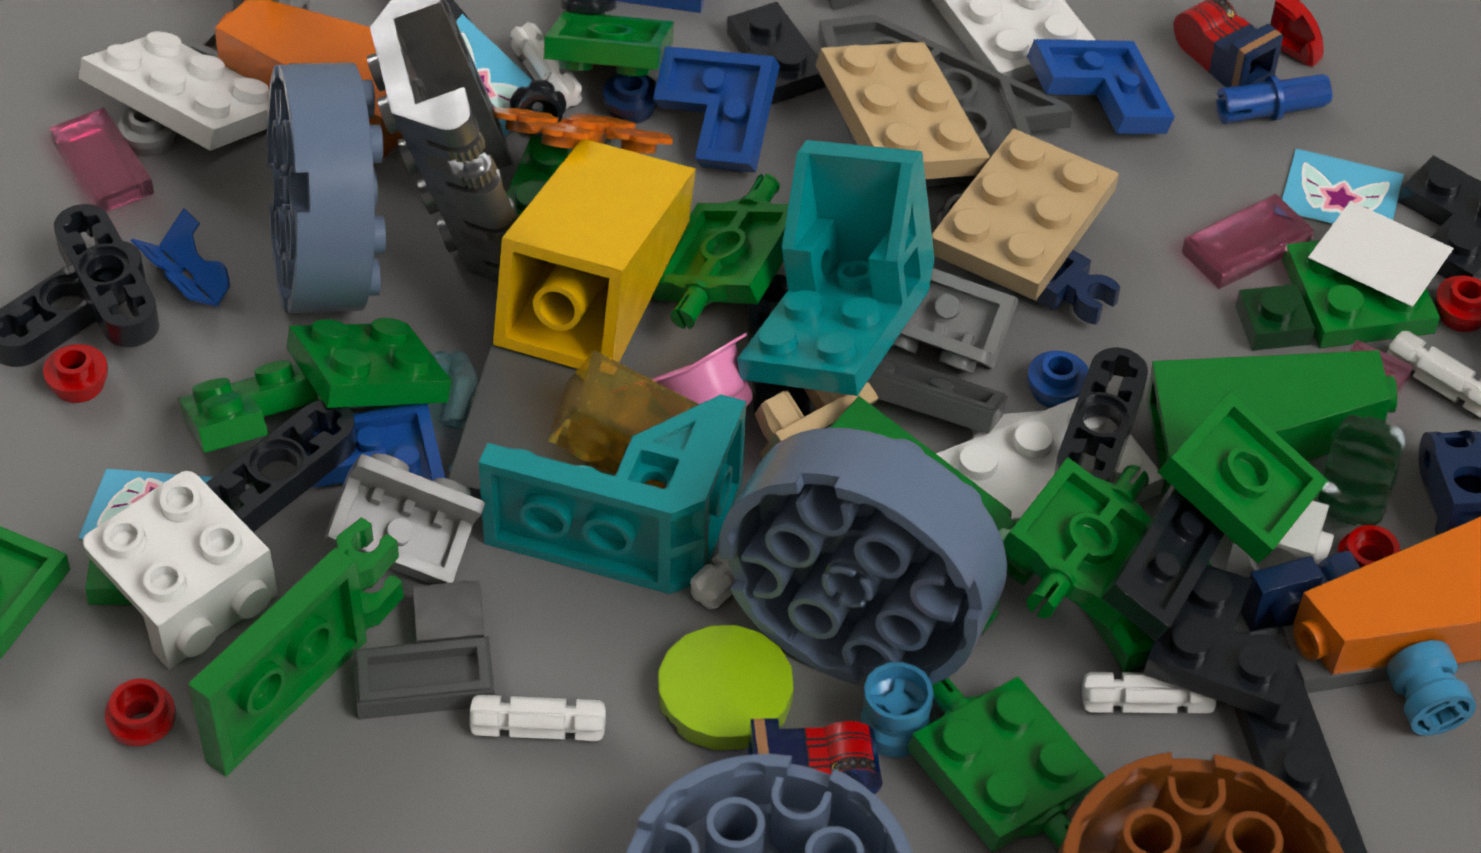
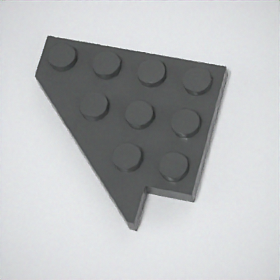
M874 14L819 21L818 39L821 48L925 42L990 158L1013 128L1032 136L1031 132L1070 127L1072 109L1069 104ZM846 124L852 144L857 145L850 129ZM976 176L925 179L926 187L972 182Z

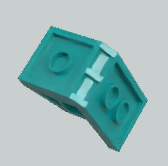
M806 140L797 151L782 243L788 291L738 356L737 362L742 380L858 396L929 291L935 258L922 151Z
M719 395L634 435L615 476L601 473L589 466H575L537 456L525 449H510L487 443L478 461L481 500L485 502L482 511L484 544L667 594L690 587L691 578L705 565L711 563L719 543L722 525L733 507L743 483L746 401ZM649 480H658L663 482L666 487L662 489L644 483Z

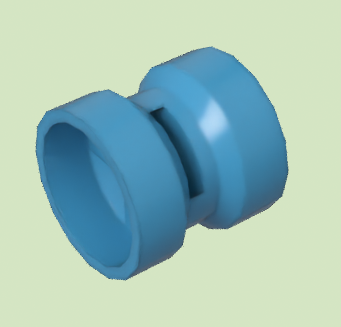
M1430 640L1409 646L1397 653L1388 662L1386 672L1394 691L1406 698L1403 710L1412 731L1419 735L1432 736L1453 730L1465 723L1474 714L1477 707L1468 685L1456 678L1455 675L1458 670L1456 659L1449 645L1443 641Z
M904 662L886 663L876 667L867 677L864 685V707L861 712L860 722L869 725L874 730L875 738L872 742V750L877 754L890 758L910 755L911 753L907 750L912 734L930 723L929 713L933 702V687L926 673L916 666Z

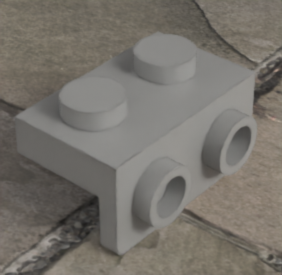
M933 268L927 295L892 346L912 353H916L919 343L942 351L939 362L971 374L974 373L977 364L993 369L1019 300L1009 294Z
M377 453L370 457L361 454L348 471L322 543L337 548L336 536L363 517L372 523L374 540L368 547L358 550L359 552L373 551L379 545V540L388 534L398 541L399 558L389 569L429 584L453 583L472 526L481 516L485 502L470 496V489L457 481L446 478H435L431 481L409 472V466L405 462L393 456Z

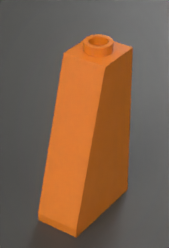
M245 0L234 11L226 13L218 25L215 26L218 58L224 62L227 68L246 78L260 80L268 88H270L271 75L275 65H287L289 63H354L359 70L362 80L373 81L375 111L374 117L369 118V124L381 126L383 158L398 145V140L403 138L400 132L394 134L388 132L378 106L377 98L387 94L386 90H378L367 62V56L376 53L369 26L272 0Z
M1481 517L1304 592L1293 623L1294 641L1300 653L1310 661L1320 658L1332 675L1387 666L1388 662L1403 649L1419 642L1430 640L1443 641L1448 644L1457 663L1481 660Z

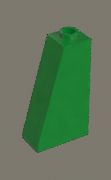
M1379 350L1152 361L1147 397L1158 469L1165 464L1229 391L1306 461L1382 439L1387 414L1395 413L1398 401L1396 380L1393 375H1385ZM1165 479L1162 488L1163 497L1171 486Z

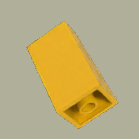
M581 139L502 237L493 345L611 378L689 222L696 168Z

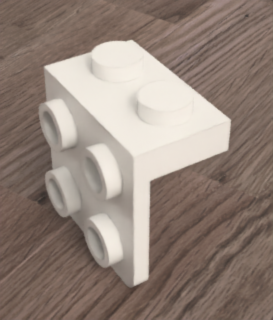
M184 471L175 475L87 533L83 539L86 555L143 615L152 651L169 670L187 657H195L203 653L212 645L217 636L240 620L249 619L259 614L269 604L270 600L278 595L270 549L197 474L191 471Z

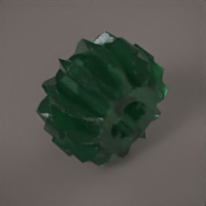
M1350 414L1341 422L1325 465L1323 476L1328 482L1320 490L1318 496L1319 503L1329 505L1327 515L1338 518L1337 521L1353 526H1357V524L1377 525L1382 521L1392 496L1403 458L1402 454L1406 443L1402 428L1386 424V420L1368 415L1364 418Z

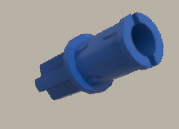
M1324 74L1279 80L1277 76L1273 75L1267 76L1264 82L1219 88L1217 90L1219 99H1216L1218 116L1223 124L1269 116L1272 121L1281 120L1286 112L1324 107L1332 101L1333 92L1330 79Z

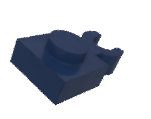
M1072 250L1037 301L1052 310H1055L1063 301H1066L1073 306L1074 313L1079 319L1096 325L1100 321L1103 304L1094 299L1102 300L1114 307L1118 302L1120 285L1114 279L1105 275H1089L1091 260Z
M1345 551L1325 558L1318 565H1316L1312 556L1251 572L1249 579H1252L1241 615L1250 631L1274 625L1278 627L1293 625L1304 592L1355 571L1360 566L1352 553Z

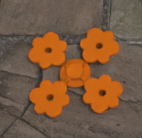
M493 108L492 110L495 118L506 120L505 129L530 134L542 133L541 143L548 146L575 148L581 139L602 144L605 143L606 139H621V149L636 153L655 154L657 144L671 145L673 143V138L669 134L636 129L635 122L621 120L616 117L575 113V115H570V118H564L558 122L557 117L548 113L519 108Z

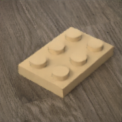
M925 42L821 48L816 67L857 145L922 151L925 179L976 176L990 159L988 152Z
M1013 128L932 233L934 256L1036 301L1115 192L1119 173Z

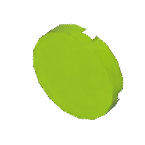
M737 625L707 626L686 634L667 651L658 671L659 708L665 719L667 715L670 722L677 726V733L690 743L715 751L743 750L750 747L754 719H764L766 735L772 729L773 735L785 723L793 703L792 667L782 649L762 633Z

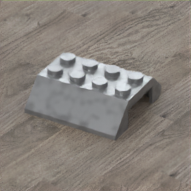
M391 0L370 26L376 53L367 56V62L378 90H386L387 94L377 98L382 118L390 134L400 132L403 136L402 139L398 140L403 161L410 175L420 172L423 177L417 180L418 187L428 213L431 215L440 212L442 216L437 218L436 221L448 253L458 250L469 272L498 282L502 237L519 217L512 198L507 196L503 188L502 177L499 171L501 168L513 165L500 120L494 117L492 102L447 0Z

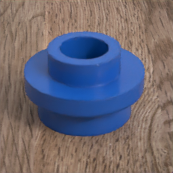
M1048 351L1032 360L1028 369L1027 381L1035 399L1042 405L1052 408L1079 397L1089 368L1081 358L1072 353Z

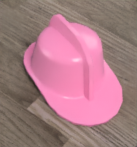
M747 333L735 338L693 364L613 391L608 396H615L640 387L668 419L719 395L745 400L747 406L753 399V391L749 382L742 380L740 377L737 362L739 353L735 344L746 337Z

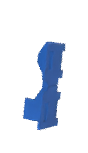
M185 208L181 210L159 246L131 239V242L155 266L166 271L164 275L188 300L217 307L231 286L227 268L220 261H205L197 253L193 234L200 223ZM166 252L176 264L172 263L164 253ZM186 269L194 277L193 280L188 279L182 272ZM198 287H200L210 298H207V297L198 289Z

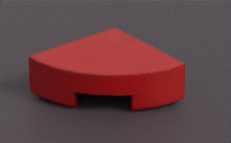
M1276 0L1270 25L1283 35L1280 51L1310 67H1314L1323 58L1324 53L1323 37L1317 21L1300 0Z

